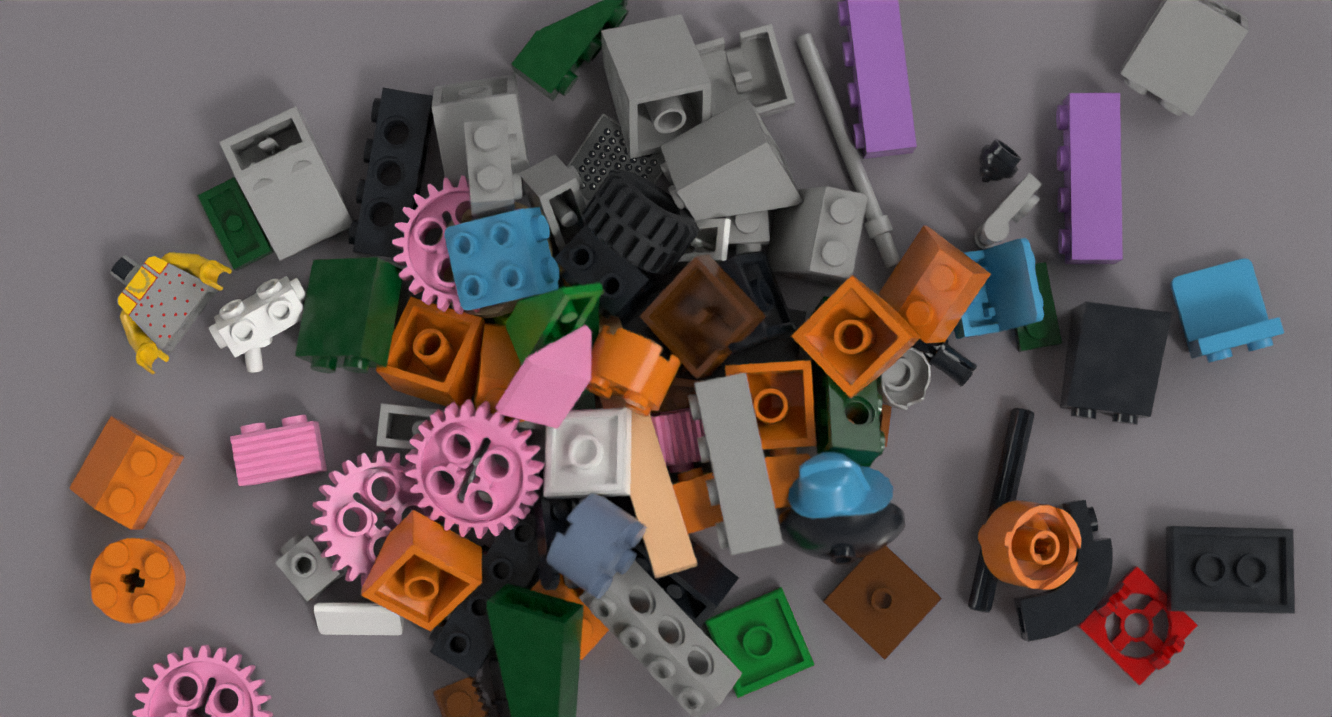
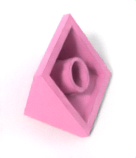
M585 325L527 357L495 407L496 410L502 415L558 429L591 380V330Z

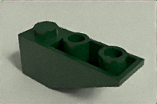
M602 0L537 30L511 63L513 71L552 101H554L559 93L565 96L578 80L579 76L575 72L584 60L590 64L601 51V31L617 28L625 20L629 12L625 9L628 4L627 0Z

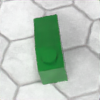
M601 283L560 288L537 296L527 297L517 302L505 326L521 366L527 357L582 327L604 291Z

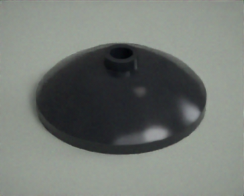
M891 502L883 509L874 513L828 518L802 516L790 507L779 515L778 523L782 540L789 546L812 557L830 560L834 564L842 565L853 563L857 558L871 555L894 541L905 528V514L899 506Z

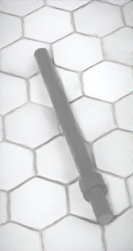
M812 34L802 35L796 39L855 191L868 195L865 216L868 222L864 224L870 240L875 239L886 269L898 265L901 259L890 234L893 231L888 215L882 214L859 153L855 149L854 140Z

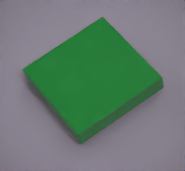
M782 587L709 617L705 621L714 644L742 672V675L733 686L737 698L815 665Z

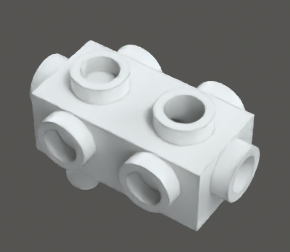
M286 276L280 280L276 278L268 280L257 288L255 294L245 300L236 299L224 305L220 309L219 314L214 316L216 323L208 328L221 349L228 346L235 358L244 353L247 372H259L263 370L261 348L269 345L273 341V336L302 320L303 303L307 293L298 278L290 281Z

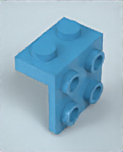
M540 207L518 209L450 226L445 230L444 236L460 305L464 310H474L559 289L557 284L559 268L556 260L551 257L547 240L550 236V229L545 216L541 214Z
M1027 238L1015 239L985 250L964 252V254L990 272L991 275L955 326L956 339L999 333L1042 321L1044 316L1043 298L1039 292L1036 277L1035 257Z
M1242 258L1173 278L1170 283L1191 359L1206 355L1208 363L1232 357L1231 348L1246 344L1248 352L1274 345L1271 337L1284 334L1280 317L1268 319L1253 264L1249 259Z

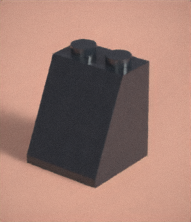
M765 252L734 256L718 264L766 315L763 321L743 341L730 343L727 346L732 351L728 357L796 329ZM666 288L649 295L650 303L652 304ZM666 346L667 357L670 360L673 353ZM681 362L678 368L679 374L690 372Z
M1084 302L1073 308L1060 408L1071 409V417L1096 419L1097 413L1112 414V422L1138 425V418L1151 417L1172 313L1094 302Z

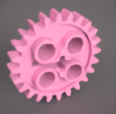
M461 175L458 187H454L447 177L444 178L443 190L438 191L431 183L428 184L430 197L427 199L418 194L413 195L418 207L416 210L407 207L402 209L410 219L408 223L401 222L395 224V227L404 234V237L392 240V244L396 248L404 250L403 253L393 258L394 262L398 265H407L399 273L400 278L404 281L414 279L408 289L414 295L424 290L422 301L428 306L438 297L437 308L442 312H445L450 303L453 302L454 310L458 314H462L464 309L460 305L455 281L451 283L444 281V272L451 265L444 236L448 226L443 215L450 213L454 225L462 224L464 212L471 209L469 180L465 175ZM441 228L443 235L440 242L433 246H426L425 236L431 229ZM480 308L474 309L476 313L480 312Z
M467 400L461 406V410L455 402L450 403L445 408V413L440 409L436 410L430 416L431 421L425 420L418 427L421 434L417 433L410 439V443L416 449H412L405 457L408 461L416 464L405 472L406 476L417 478L418 480L409 489L410 493L422 492L424 498L417 506L423 508L431 505L434 510L430 515V519L434 521L440 516L446 518L444 523V530L446 531L455 523L458 524L460 536L462 537L472 527H474L478 539H481L486 534L488 528L494 536H498L501 533L504 525L510 530L513 529L519 522L518 518L524 519L531 511L528 505L533 506L539 499V495L533 490H538L544 483L543 479L534 475L544 467V463L532 460V457L540 450V447L537 445L527 446L525 442L532 434L531 430L519 433L516 428L520 419L514 418L508 423L504 420L505 415H502L499 411L494 415L490 414L488 401L479 406L477 411H475L472 400ZM456 435L465 436L470 442L471 449L461 446ZM485 437L490 439V445L475 470L477 477L469 484L464 501L459 499V494L474 469L472 462L481 453ZM494 454L505 457L509 463V468H504L497 464ZM443 470L451 474L455 484L447 483L442 478L441 471ZM478 490L487 492L491 496L493 504L484 502L480 498Z
M383 451L374 453L372 463L365 453L358 455L357 467L350 460L344 461L341 464L345 475L337 471L330 472L328 475L334 486L322 485L318 489L327 497L326 501H317L312 505L317 510L323 512L322 517L311 520L312 525L323 527V533L313 538L314 542L326 541L328 545L320 556L324 558L334 555L337 558L331 568L333 572L347 567L345 580L348 582L353 581L360 574L361 587H363L377 558L373 551L374 543L379 538L386 540L388 534L402 521L403 511L406 508H410L430 518L434 510L431 505L423 508L417 506L424 498L422 492L410 493L409 489L418 480L417 478L405 475V472L414 466L415 463L406 461L401 466L400 453L397 452L391 454L387 462L385 461ZM375 479L383 481L387 486L388 494L384 501L377 500L372 494L371 487ZM354 493H358L360 495L362 501L368 506V508L358 503L353 498ZM348 509L353 510L359 516L360 524L355 532L347 530L343 524V515ZM384 512L387 515L383 520L386 526L377 528L375 523L378 517L375 514ZM440 516L434 521L439 523L445 521L446 518Z
M209 645L201 646L198 657L191 646L183 649V660L175 652L168 654L169 668L162 663L154 664L153 668L158 678L144 677L142 681L150 689L149 692L135 694V698L145 703L144 708L132 711V715L136 717H200L199 714L195 713V709L204 706L207 699L209 679L213 677L216 679V684L205 707V712L210 714L211 717H272L273 713L261 710V704L270 700L271 695L258 694L257 689L266 681L264 679L255 681L250 679L255 666L250 665L244 669L239 668L242 659L241 654L233 656L229 661L226 660L227 652L225 647L219 648L213 657L211 656ZM185 676L193 678L197 683L198 692L193 699H189L181 693L180 682ZM225 688L234 690L238 696V705L234 711L227 710L221 705L220 694Z

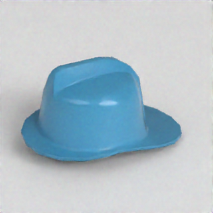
M823 452L812 456L804 464L800 465L799 478L794 481L789 489L788 501L794 511L810 518L863 515L877 512L886 507L893 498V486L889 478L880 471L859 466L841 453Z

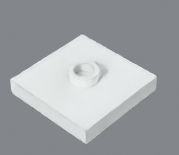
M627 407L571 410L558 429L545 426L544 497L548 499L587 497L592 493L601 497L630 495L632 410Z

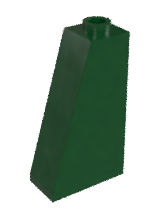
M506 584L487 601V613L511 717H576L584 605L511 584Z

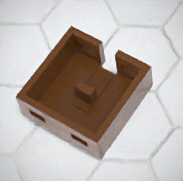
M709 254L695 256L640 315V318L696 379L710 376L732 353L727 346L730 343L743 341L766 317Z

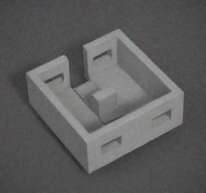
M772 23L740 32V46L725 50L723 37L695 45L711 81L710 118L748 97L761 118L794 108L795 101Z

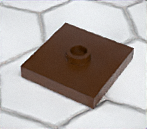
M885 546L875 553L863 557L823 602L885 660L942 598L894 552Z

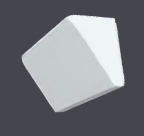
M319 602L317 605H314L318 630L324 635L399 636L403 633L404 618L375 602Z

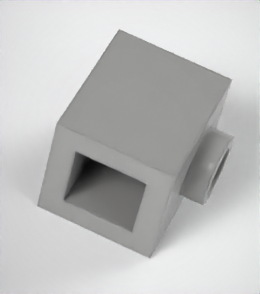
M768 210L724 217L731 220L728 250L736 249L737 255L759 253L761 248L768 247L770 242Z
M298 534L280 548L283 556L275 563L306 601H312L346 572L343 569L334 572L331 570L336 560L332 556L324 558L320 556L326 548L321 542H314L313 538L316 537L315 535H307L302 538Z

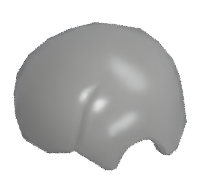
M911 347L876 379L877 393L882 395V401L885 404L902 410H908L909 406L923 402L926 390L931 382V365L924 353Z

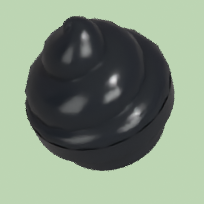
M995 139L991 145L985 144L979 157L980 164L982 165L980 168L982 182L1000 181L1003 178L1013 177L1018 171L1017 164L1021 161V157L1012 148L998 139Z

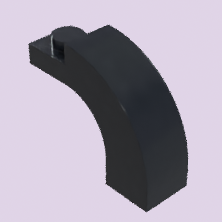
M1086 500L1062 503L1064 511L1069 513L1075 520L1081 535V549L1077 548L1074 560L1078 564L1072 576L1057 588L1038 594L1014 598L1022 640L1030 642L1068 631L1083 621L1094 610L1105 593L1112 571L1111 538L1094 540L1093 532L1098 531V522L1094 508L1087 507Z

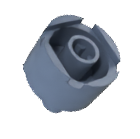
M592 493L568 517L567 520L572 524L565 535L558 532L548 552L547 563L579 587L600 599L609 589L614 574L616 572L621 575L625 574L633 564L637 554L631 549L641 540L647 526L606 498Z

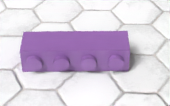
M898 0L837 2L839 25L847 26L849 42L842 43L845 67L852 66L854 79L853 83L847 84L850 108L857 107L859 123L853 124L855 149L862 148L863 159L913 153L917 144Z
M1069 93L1063 100V105L1057 106L1056 112L1057 129L1063 130V146H1058L1057 169L1058 171H1064V187H1059L1057 206L1058 212H1064L1065 229H1059L1058 251L1059 254H1065V264H1116L1123 260L1120 93Z

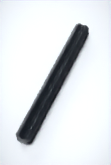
M1013 408L1011 411L987 521L1000 506L1016 501L1035 416L1034 412L1030 410ZM980 548L968 607L971 610L989 613L992 609L998 578L986 566L982 555V548Z

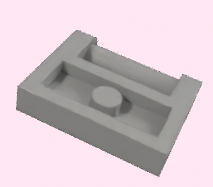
M1029 173L977 229L973 237L974 245L979 250H985L997 246L998 242L1003 241L1009 234L1008 222L1012 219L1018 223L1040 200L1034 193L1042 183Z

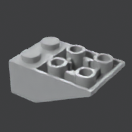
M296 106L219 142L237 182L279 261L285 260L350 229L353 219L305 116Z

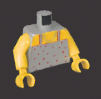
M169 252L161 259L151 255L142 267L127 255H123L115 263L110 274L126 286L116 301L122 308L119 318L128 342L136 353L137 364L154 375L156 372L152 369V364L155 359L160 357L166 363L169 361V356L162 350L172 352L215 294L223 290L224 287L218 285L217 279L222 272L231 274L232 270L229 267L215 260H208L198 254Z

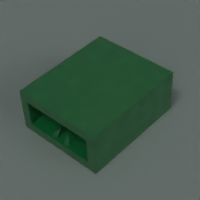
M379 257L313 260L295 357L311 363L310 368L312 370L322 373H335L336 368H343L355 373H368L369 368L387 367L402 285L399 273L403 269Z

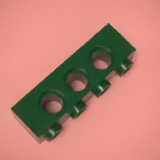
M823 296L822 299L820 300V302L818 303V305L816 306V308L814 309V311L812 312V314L810 315V317H811L830 297ZM812 358L817 454L823 452L841 453L859 466L870 467L876 458L882 455L885 447V434L883 431H880L879 424L883 401L882 395L877 393L876 379L854 397L850 398Z

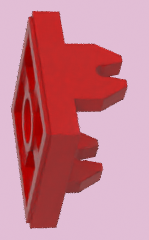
M1134 566L1097 604L1094 610L1077 625L1084 634L1139 686L1156 669L1160 670L1167 666L1174 654L1180 653L1183 650L1184 640L1198 626L1184 611H1167V595L1138 566ZM1132 594H1142L1152 598L1142 610L1136 608L1129 609L1122 602ZM1162 608L1166 612L1169 624L1165 642L1153 633L1154 624L1152 619ZM1115 613L1120 618V633L1110 642L1105 626L1106 619L1109 615ZM1133 613H1140L1147 620V631L1141 637H1131L1125 631V620ZM1130 641H1143L1155 653L1137 658L1124 655L1121 651Z

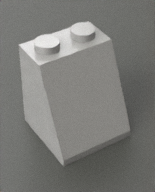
M1161 0L1122 65L1120 74L1126 77L1124 83L1140 94L1145 95L1147 91H1150L1162 99L1160 105L1175 115L1181 116L1185 112L1193 117L1248 33V17L1219 0Z
M682 14L601 31L602 62L630 159L662 152L661 145L710 119L711 81Z
M516 74L434 87L432 112L444 176L452 182L454 187H458L461 175H465L469 180L464 122L507 119L508 134L517 133L519 159L511 160L512 174H518L530 168ZM522 184V197H523V196H525L526 193H525V189H524L523 184Z
M749 97L661 145L666 162L660 166L671 185L668 187L669 192L678 208L683 209L687 207L695 221L791 207L803 202L782 152Z
M827 186L798 189L803 200L802 203L796 206L778 208L775 211L766 256L773 274L840 288L853 275L868 195Z

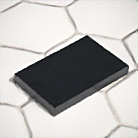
M1166 527L1167 611L1295 613L1293 529Z

